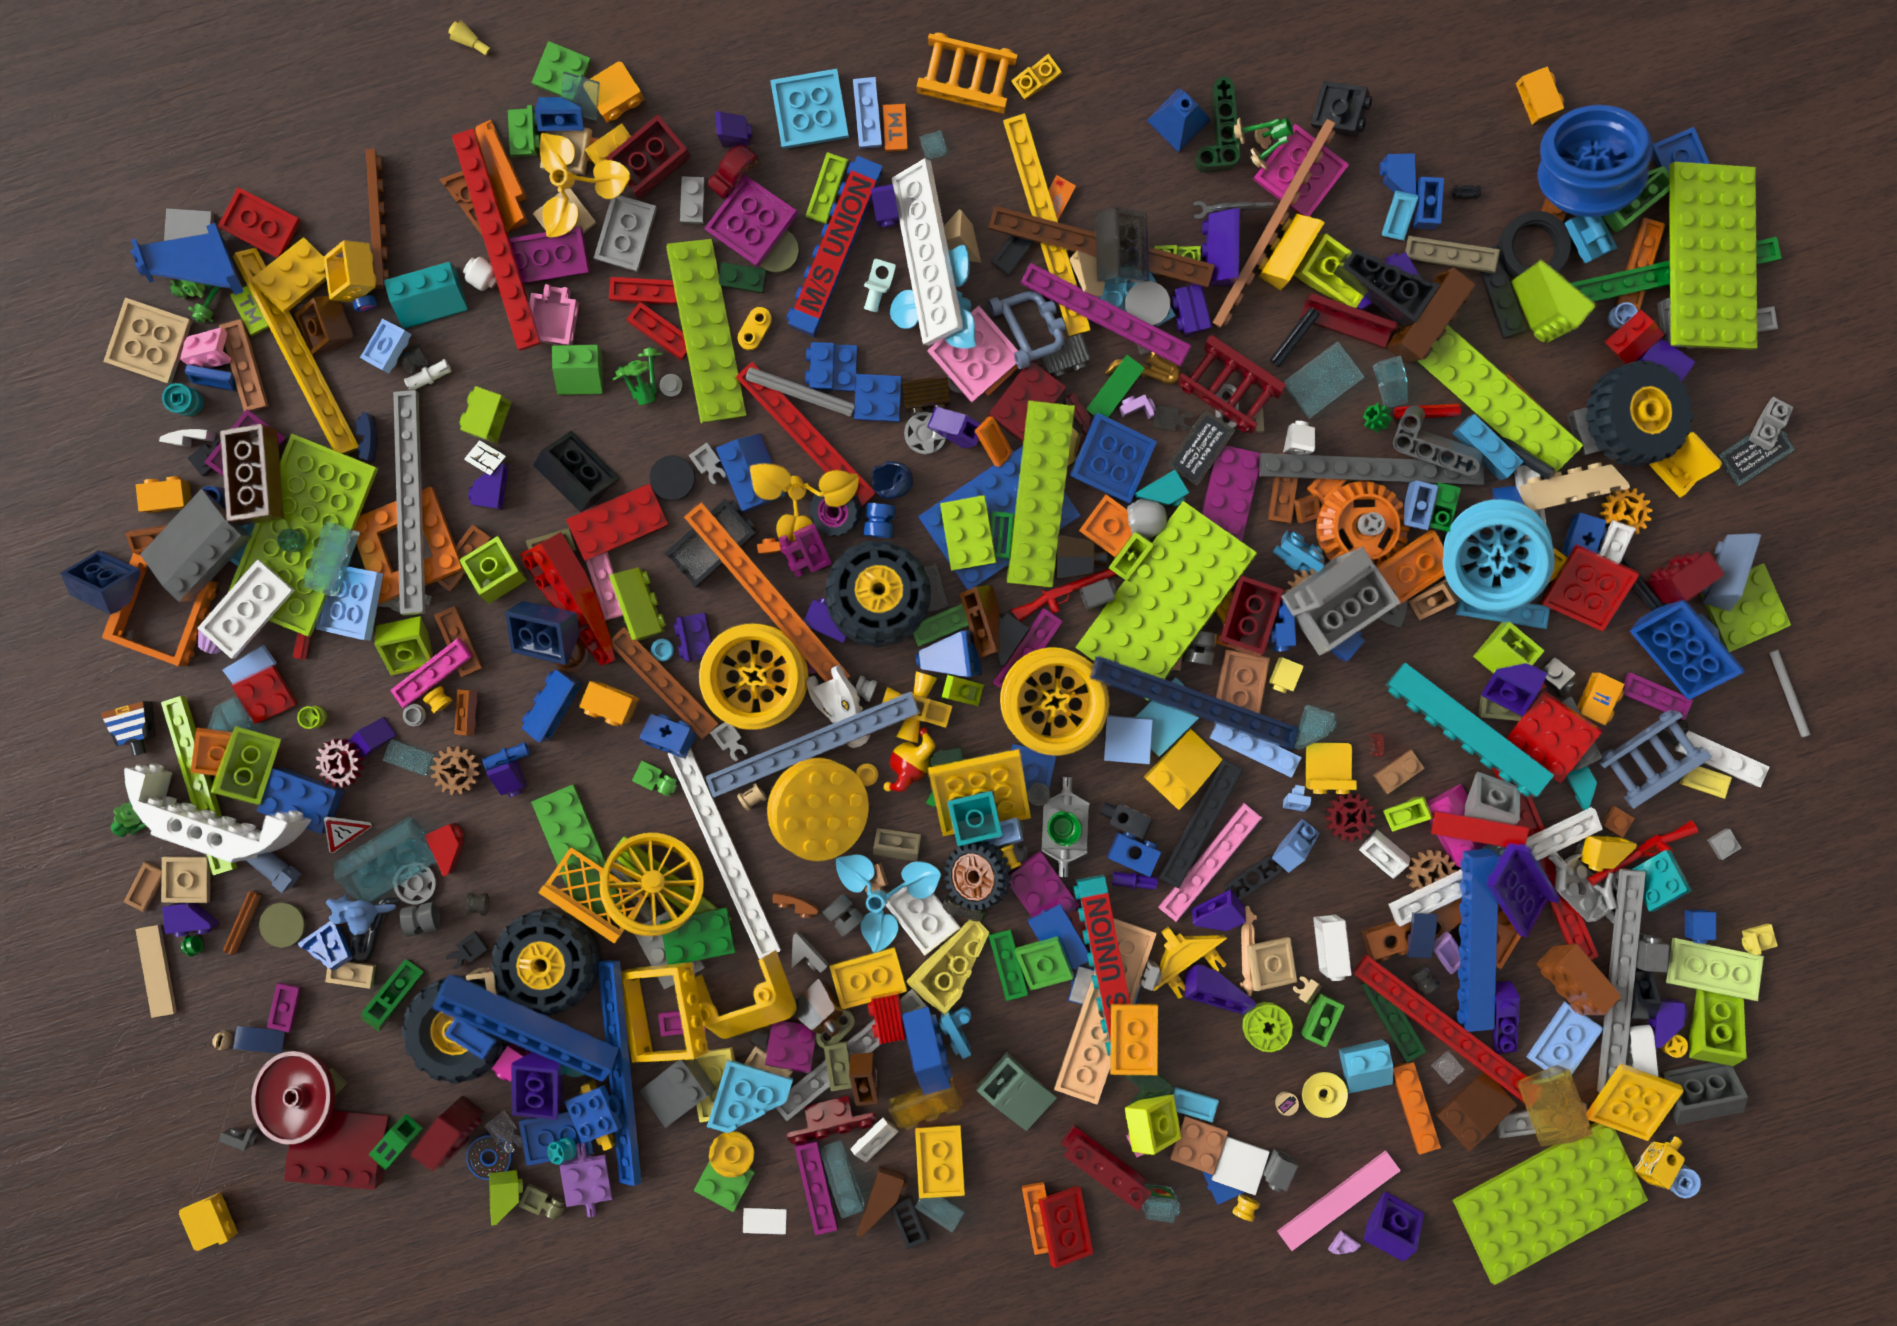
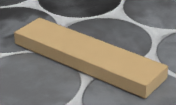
M161 924L137 928L135 930L151 1018L177 1013Z

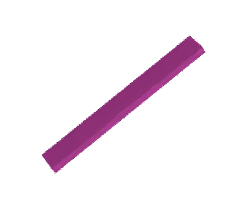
M1030 263L1020 282L1021 285L1180 367L1192 347L1188 343L1092 294L1083 292V289Z

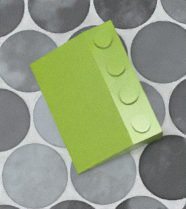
M1542 260L1510 282L1530 329L1535 332L1534 336L1542 342L1549 343L1578 327L1595 306Z

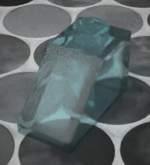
M1305 705L1298 726L1294 749L1301 750L1328 736L1329 732H1333L1337 721L1334 719L1335 714Z

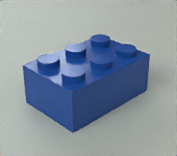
M283 767L272 768L257 812L269 816L276 815L277 812L289 813L290 810L303 813V817L311 819L306 829L323 834L326 833L324 819L326 817L335 818L345 789L332 787L331 784H326Z
M929 1007L902 1014L914 1071L924 1095L951 1088L949 1079L953 1078L950 1065L947 1062L948 1055L945 1045H943V1034L936 1014L931 1015Z

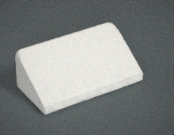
M1375 830L1359 849L1393 879L1409 866L1410 857L1379 830Z

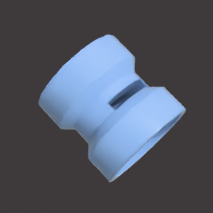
M1629 302L1612 308L1607 316L1609 324L1613 328H1621L1638 312L1637 308Z

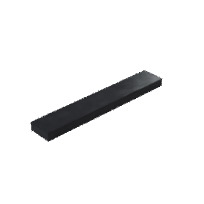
M1225 759L1222 760L1159 876L1160 879L1178 889L1180 888L1244 769Z

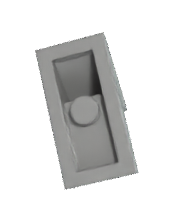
M798 930L793 935L791 967L793 968L801 959L806 957V963L814 971L817 969L821 973L828 966V962Z

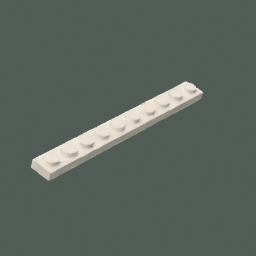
M690 748L686 759L668 753L669 759L759 959L771 951H781L692 749Z
M1590 807L1528 837L1526 846L1532 850L1537 861L1553 852H1557L1602 830L1597 812ZM1506 848L1499 852H1496V854L1499 855V858L1501 855H1503ZM1462 870L1390 903L1389 907L1396 924L1400 927L1411 922L1412 912L1429 913L1461 898L1460 882L1462 881Z

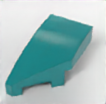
M1588 766L1569 772L1565 777L1575 792V798L1583 811L1590 808L1597 785Z

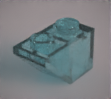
M1401 355L1379 361L1373 365L1383 404L1391 408L1408 403L1407 375Z
M235 696L215 706L207 729L232 732L234 726L248 729L250 727L249 723L253 721L238 696Z

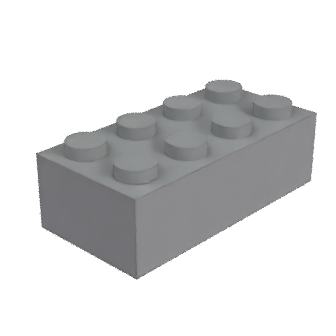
M1374 565L1373 568L1329 598L1323 605L1300 613L1294 619L1320 656L1394 608L1400 601Z

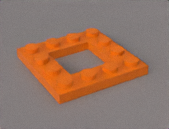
M431 486L422 490L423 531L433 555L424 559L425 586L464 570L459 561L460 557L435 489ZM397 501L359 516L353 531V536L365 569L383 573L378 599L379 604L400 597L399 570L393 572L380 534L397 527Z

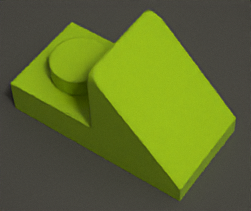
M947 675L942 697L979 706L984 684Z
M1413 797L1407 802L1389 807L1383 811L1392 832L1433 818L1424 797Z

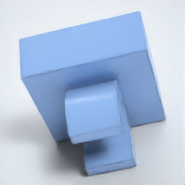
M1295 785V788L1292 789V794L1288 793L1284 798L1283 808L1305 812L1311 803V797L1304 796L1305 786Z

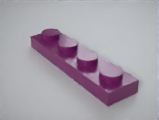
M1043 608L992 683L1002 688L1003 681L1011 667L1026 654L1045 648L1063 621Z
M814 1140L802 1145H795L815 1235L836 1231L838 1226L818 1141Z

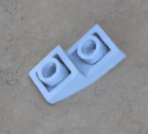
M262 645L224 668L223 672L233 684L266 667L275 665L277 662L267 648Z

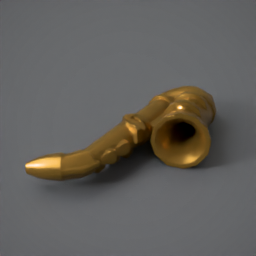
M1153 352L1145 361L1152 364V366L1148 367L1147 364H1141L1145 367L1140 374L1141 376L1156 379L1164 384L1173 385L1178 383L1179 377L1182 374V370L1178 365ZM1117 359L1112 362L1105 371V374L1113 373L1123 359Z

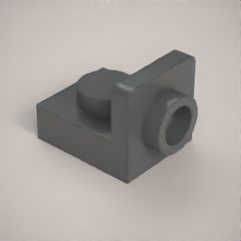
M254 1124L248 1128L246 1134L241 1128H229L222 1132L219 1142L245 1151L257 1143L260 1133H258L259 1127L257 1124Z

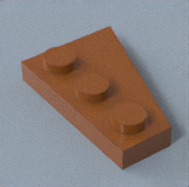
M463 171L439 179L482 235Z

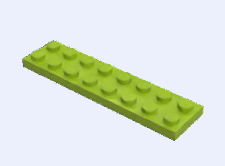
M712 239L669 243L666 248L700 422L708 423L743 418L746 416L740 381L736 378L738 370L721 285H719V274Z
M1447 324L1445 326V334L1438 341L1435 340L1431 346L1433 350L1426 359L1418 360V362L1501 436L1525 448L1554 467L1557 472L1583 446L1582 442Z
M1028 401L1007 574L1008 583L1044 587L1053 586L1075 406Z

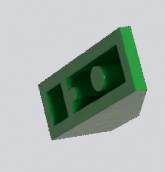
M405 959L361 1012V1019L380 1032L395 1014L424 971Z

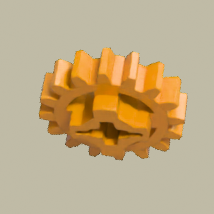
M1636 488L1630 491L1629 489L1615 491L1613 495L1605 497L1608 503H1601L1605 511L1601 512L1600 515L1606 517V524L1610 525L1611 521L1615 520L1634 527L1633 535L1640 533L1639 529L1647 528L1644 522L1651 521L1647 513L1652 512V509L1647 508L1646 505L1650 503V500H1643L1644 493L1637 495ZM1628 498L1634 500L1636 503L1630 502ZM1626 509H1628V513H1627L1626 516H1625V515H1624V511H1626Z

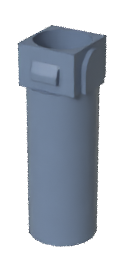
M273 852L258 854L257 858L246 860L272 882L271 885L281 893L292 888L301 875L292 865L288 866Z

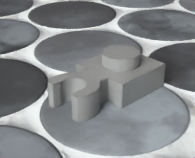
M705 443L688 455L702 475L707 471L709 472V480L712 484H717L714 480L716 473H721L724 478L727 477L724 470L716 467L721 461L708 443Z
M724 722L710 732L723 751L728 747L730 748V755L734 761L739 760L735 754L737 749H741L744 754L748 753L747 747L737 742L742 736L734 726Z

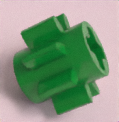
M1379 403L1368 407L1363 415V418L1367 420L1364 426L1369 430H1374L1376 433L1387 429L1393 419L1388 415L1391 410Z

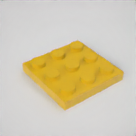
M1620 1063L1586 1112L1588 1120L1649 1141L1684 1090L1679 1084Z

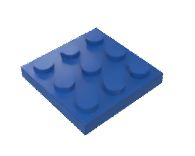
M1096 413L1069 476L1130 504L1157 441L1104 415Z

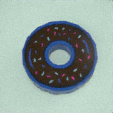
M487 1133L479 1136L470 1144L466 1162L469 1170L476 1177L489 1180V1173L505 1172L508 1170L512 1163L513 1152L507 1140H504L497 1134ZM486 1151L494 1153V1162L485 1160L484 1153Z

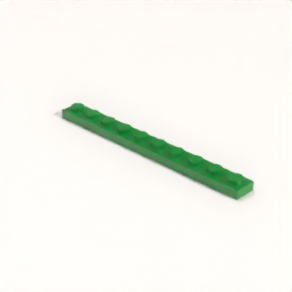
M1777 237L1756 241L1757 265L1782 259ZM1670 261L1569 284L1592 303L1670 285Z

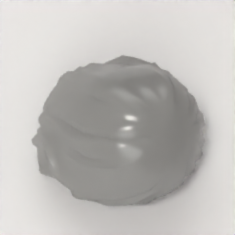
M1139 499L1127 507L1128 525L1131 527L1132 535L1136 531L1147 540H1150L1165 529L1168 518L1165 508L1159 502Z

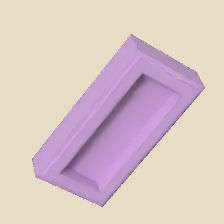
M1446 931L1434 941L1433 952L1450 974H1453L1460 968L1459 946Z

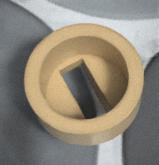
M221 1031L214 1036L212 1044L218 1050H225L233 1044V1036L228 1031ZM223 1036L221 1044H219L220 1037Z

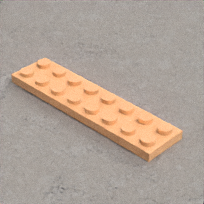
M1113 918L1130 1004H1132L1155 940L1156 932ZM1091 980L1054 1089L1098 1104L1110 1070V1056H1107L1105 1042H1109L1107 1033L1103 1034L1100 1020L1104 1019L1103 1011H1098L1096 998L1100 997L1098 988L1094 989Z

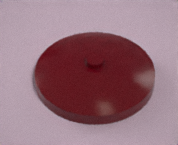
M289 1051L274 1056L262 1067L255 1079L251 1096L252 1111L258 1127L268 1138L281 1144L306 1142L317 1136L325 1128L334 1109L335 1086L332 1075L323 1061L308 1052Z

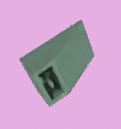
M1008 1052L1000 1058L976 1085L977 1091L988 1102L1025 1131L1032 1126L1057 1098Z

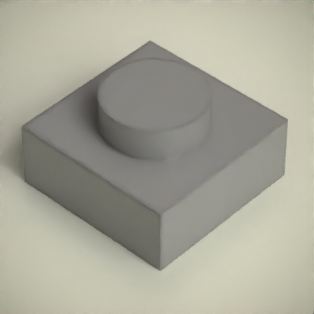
M1728 828L1707 840L1720 860L1741 849L1735 836Z

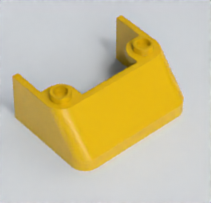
M776 950L759 959L766 982L760 983L754 990V998L757 1004L719 1016L716 1007L712 1003L702 974L695 977L704 1027L718 1037L727 1039L787 1020L795 1014L796 1002Z

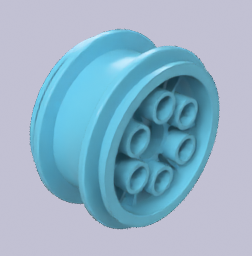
M1503 499L1477 503L1463 511L1452 523L1450 532L1446 534L1443 554V568L1446 579L1458 597L1476 608L1487 611H1508L1519 608L1535 599L1550 580L1554 566V553L1550 532L1542 518L1532 509L1521 503ZM1495 525H1502L1501 530H1496ZM1485 527L1493 530L1489 535H1483L1480 531ZM1507 528L1517 530L1514 535H1506L1504 533ZM1473 534L1478 539H1468V537ZM1527 534L1530 539L1523 540L1520 538ZM1472 546H1476L1480 549V551L1476 554H1472L1468 551V549ZM1519 547H1525L1528 550L1525 554H1517L1515 552ZM1497 548H1500L1501 553L1499 561L1495 559ZM1476 561V565L1466 572L1463 565ZM1519 562L1531 566L1530 571L1527 573L1518 566ZM1489 566L1491 568L1487 573L1479 570L1480 567ZM1508 566L1510 568L1514 567L1515 570L1511 573H1506L1503 571V568ZM1494 574L1496 577L1500 574L1501 585H1492Z

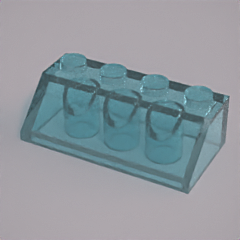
M410 815L335 861L334 878L356 901L364 900L371 902L435 863L436 860L424 836L426 835L424 829Z

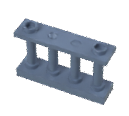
M1676 710L1664 712L1659 716V721L1615 750L1609 749L1601 755L1602 758L1597 761L1603 768L1608 765L1611 766L1628 790V795L1624 799L1633 809L1712 758L1707 749L1694 747L1676 722L1683 717ZM1667 726L1687 752L1685 754L1686 757L1680 761L1672 757L1657 736V733ZM1648 739L1667 764V769L1660 774L1654 772L1637 748V746ZM1628 752L1647 777V782L1640 787L1634 784L1617 760Z

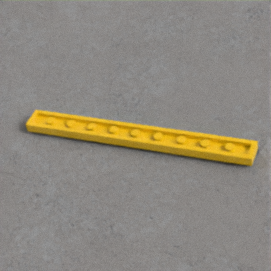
M1025 113L1003 120L1031 215L1058 222ZM1040 243L1048 271L1077 286L1067 250ZM1059 304L1069 338L1091 330L1087 318Z
M257 248L235 252L233 258L332 449L344 455L357 451L359 445L290 312L288 311L284 314L252 283L251 278L266 267Z

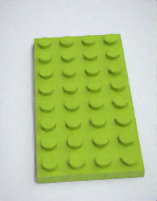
M1688 162L1670 163L1671 346L1742 350L1757 349L1756 168Z
M291 433L280 461L284 519L255 523L251 533L252 537L247 543L229 591L257 560H262L295 590L269 621L303 635L311 636L378 468Z
M1182 501L1166 523L1165 529L1152 542L1154 546L1127 581L1124 580L1119 587L1117 594L1114 595L1115 599L1108 602L1075 647L1093 661H1095L1097 656H1101L1166 679L1234 587L1240 575L1242 576L1256 557L1257 552L1184 501Z
M1596 1122L1453 1199L1488 1278L1494 1285L1648 1201L1616 1130Z

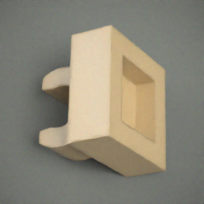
M1300 977L1299 979L1305 983V987L1300 990L1294 986L1293 990L1301 994L1299 998L1310 1005L1322 988V985L1312 979L1309 981L1305 977Z

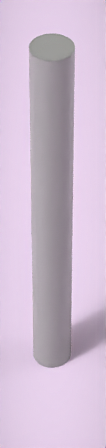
M1779 650L1771 651L1769 654L1801 737L1808 736L1810 731Z

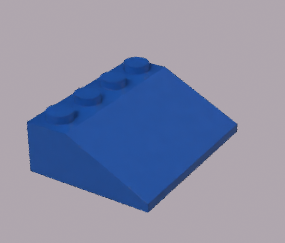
M1685 600L1656 608L1640 617L1630 630V633L1688 700L1745 671Z

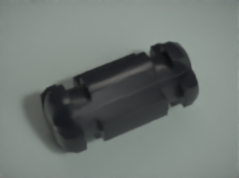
M1456 185L1452 189V197L1454 199L1456 197H1459V199H1472V197H1475L1477 199L1481 195V187L1479 185L1477 187H1474V185H1461V187H1458Z

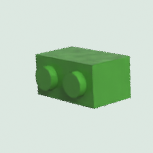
M1318 992L1300 1033L1306 1039L1327 1047L1345 1006L1340 1001Z

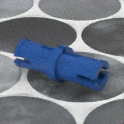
M523 742L508 749L506 747L502 748L501 752L484 757L482 761L485 769L488 771L529 756L530 749L527 743Z

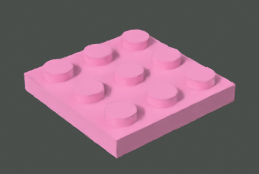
M980 306L971 312L975 321L976 347L967 349L957 348L948 344L945 339H942L927 350L971 403L1016 365L1014 352L1018 351Z

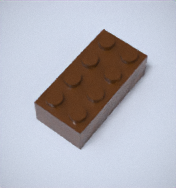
M1455 268L1436 275L1432 282L1440 286L1417 320L1406 327L1401 325L1386 345L1388 350L1405 363L1426 359L1433 350L1431 346L1435 340L1438 341L1445 334V326L1449 321L1452 322L1459 314L1458 308L1460 305L1466 303L1472 296L1473 292L1471 290L1475 284Z
M258 424L220 431L227 521L247 525L284 519L277 429Z

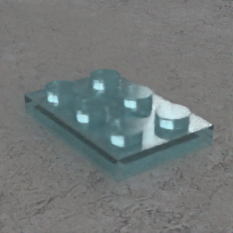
M1337 341L1283 383L1286 384L1285 388L1310 419L1362 380L1364 375Z

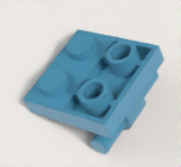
M1577 216L1564 223L1585 264L1617 249L1601 216Z
M1287 530L1282 536L1281 547L1277 545L1272 553L1283 559L1284 563L1295 571L1297 569L1299 571L1304 569L1309 573L1312 568L1319 573L1324 567L1323 550L1315 544L1310 546L1304 542V537L1295 531L1291 533Z
M966 1006L954 1012L949 1009L946 1014L941 1012V1018L939 1019V1025L945 1035L949 1034L951 1037L950 1045L956 1055L960 1054L963 1059L971 1055V1045L960 1027L971 1019V1011Z

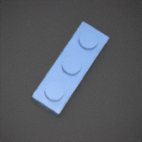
M876 78L853 79L859 148L882 147Z

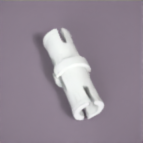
M443 359L428 368L426 366L421 368L422 371L405 378L404 381L406 386L410 387L409 390H416L428 383L431 385L435 383V379L451 373V367L449 364H446V359Z

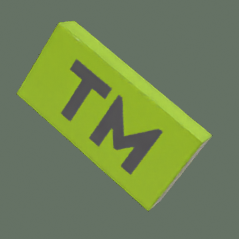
M247 285L243 288L244 292L237 295L232 293L230 296L250 335L254 336L270 327Z

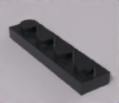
M1495 245L1489 248L1498 249V246ZM1499 252L1495 274L1481 271L1479 273L1502 339L1522 333L1526 331Z

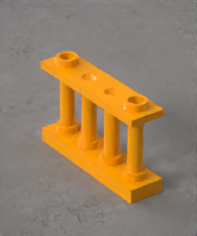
M929 33L928 45L934 46L927 77H924V79L918 78L917 93L1004 114L1007 98H1003L1001 94L1008 65L1016 66L1017 54L1006 48L997 50L951 39L943 33H935V35ZM943 49L956 52L950 79L946 84L937 82L936 79ZM965 54L978 57L972 84L968 89L961 88L958 85ZM987 59L1000 62L994 89L990 94L982 93L980 90Z

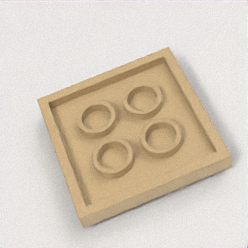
M125 298L103 362L172 384L184 347V341L188 337L193 321Z

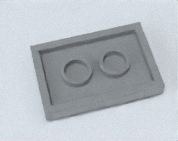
M621 195L611 199L594 259L639 272L657 207Z
M672 908L673 912L678 917L676 911L674 910V908ZM667 912L656 917V925H660V920L670 919ZM649 920L644 924L652 925V920ZM635 934L651 966L668 965L662 935L641 936ZM702 960L691 961L694 973L705 968ZM673 975L657 976L664 989L675 984Z

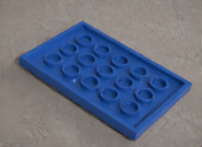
M1023 446L1014 451L1001 467L993 465L918 516L949 564L950 560L940 503L985 495L989 519H991V511L1014 513L1015 516ZM1065 492L1060 529L1081 516ZM997 516L995 519L993 541L995 553H997L1000 517ZM1008 517L1004 518L1001 553H1006ZM996 558L997 563L954 571L966 589L969 590L1007 566L1009 559Z

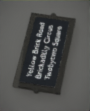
M1204 410L1167 466L1176 470L1181 478L1185 477L1198 486L1236 430L1224 423L1222 418H1217Z

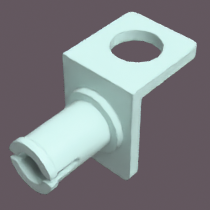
M874 259L869 280L864 285L869 289L864 309L878 312L882 293H886L890 289L896 268L895 264ZM879 266H885L888 269L889 275L887 278H878L876 270Z

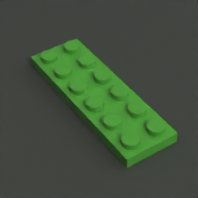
M575 784L531 802L557 865H559L572 847L604 868L606 858ZM572 854L567 861L569 871L582 868L580 858ZM584 862L585 867H590L589 864ZM565 866L562 868L560 872L566 871ZM585 870L587 883L600 881L598 870ZM582 871L569 874L571 886L585 884ZM565 874L562 875L566 887L568 888L567 876ZM600 884L588 886L590 899L601 897ZM585 887L572 889L573 897L576 901L587 900ZM618 888L609 889L611 895L619 894ZM620 896L612 898L615 904L621 901ZM602 900L591 902L594 913H606ZM588 903L582 904L589 909Z

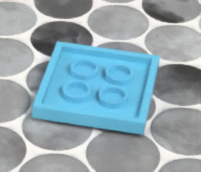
M837 69L770 80L782 149L849 138Z

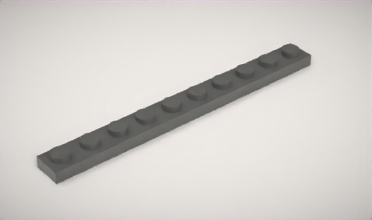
M1261 453L1259 477L1410 483L1417 480L1429 484L1440 482L1453 485L1481 486L1484 485V462H1482L1479 471L1475 475L1468 476L1418 459Z

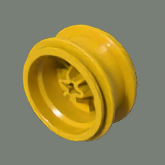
M743 624L730 628L720 634L707 648L699 673L701 692L712 712L732 726L751 730L773 726L792 715L806 694V679L809 677L806 659L792 641L781 630L762 624ZM751 640L760 641L758 654H754ZM744 650L750 653V660L747 663H743L740 660V654ZM766 650H770L773 654V659L769 663L762 659V654ZM726 655L737 663L734 667L723 663ZM783 655L787 663L776 667L774 663ZM777 669L782 670L785 674L782 682H777L774 679V672ZM732 670H736L740 676L736 683L731 682L729 679V673ZM757 671V676L759 677V679L763 680V682L758 680H754L753 682H751L752 677L749 676V674L746 672L753 673ZM776 685L787 689L784 696L775 689ZM735 686L737 691L727 698L723 690ZM744 689L751 693L749 702H744L740 698V694ZM766 689H770L774 694L771 702H767L763 698V692ZM757 698L759 699L761 712H753L754 700Z
M1041 648L1020 658L1008 671L1000 694L1002 715L1008 728L1016 738L1033 751L1046 755L1070 754L1091 743L1103 728L1109 709L1107 686L1090 679L1093 664L1086 658L1063 648ZM1055 666H1063L1061 674L1058 678H1055ZM1048 672L1050 674V681L1046 684H1041L1039 681L1040 675ZM1030 676L1037 682L1035 687L1026 683ZM1070 676L1072 678L1071 686L1063 688L1061 684L1062 679ZM1086 684L1088 692L1075 694L1073 690ZM1030 689L1035 690V698L1031 701H1026L1024 698L1025 692ZM1052 696H1055L1057 699L1061 698L1057 701L1056 707L1048 704L1052 701ZM1072 698H1078L1080 701L1076 709H1070L1069 701ZM1031 705V709L1021 715L1019 707ZM1035 711L1043 713V718L1039 722L1032 721V714ZM1071 713L1083 719L1077 727L1069 718ZM1058 715H1064L1065 722L1061 726H1055L1054 719ZM1046 721L1050 723V736L1042 734Z

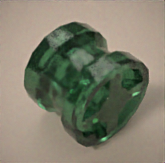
M284 529L279 533L277 542L284 551L300 552L306 546V536L299 530Z

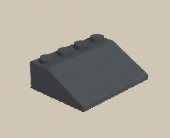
M201 489L140 555L161 585L177 601L191 602L247 543L252 535L240 524L228 522L226 510L204 489Z

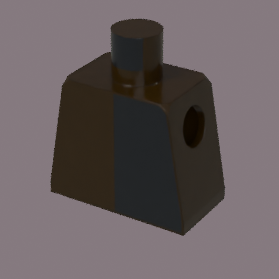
M1058 535L1056 579L1090 575L1094 572V565H1107V551H1094V541Z

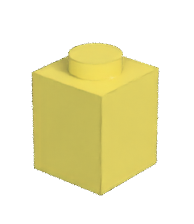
M1283 657L1278 658L1269 683L1274 685L1273 689L1285 694L1287 690L1294 691L1303 666Z

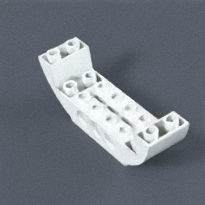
M136 765L133 768H125V783L129 799L140 819L152 830L151 835L229 862L257 858L258 854L281 849L302 834L311 822V819L303 817V813L290 810L289 813L277 812L276 815L266 816L263 830L260 831L255 829V825L249 823L239 824L232 817L222 816L221 818L216 816L214 811H201L196 809L194 804H180L176 802L177 799L166 796L172 772L164 770L162 765Z

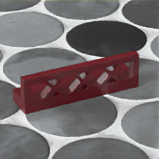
M1311 293L1306 298L1299 318L1301 319L1307 310L1313 307L1320 313V316L1313 323L1314 325L1383 349L1386 348L1390 334L1397 326V322Z

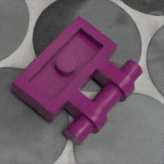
M814 523L793 532L796 538L794 541H789L787 535L779 538L781 543L780 549L787 556L788 566L791 571H794L796 577L804 574L803 567L808 566L812 573L832 564ZM801 549L803 557L800 558L795 554V551Z

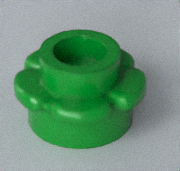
M187 935L181 943V949L187 956L194 957V955L202 951L203 942L197 935Z

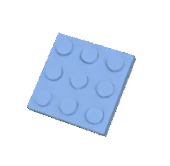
M340 565L318 618L316 629L371 641L383 573Z

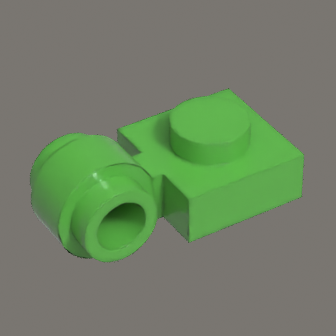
M644 760L641 761L632 779L633 782L651 791L654 790L657 784L659 787L657 791L670 797L671 793L675 792L677 787V779L666 774L664 778H661L663 770Z

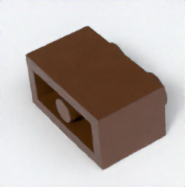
M873 1053L850 1054L849 1078L856 1106L878 1104L880 1083Z

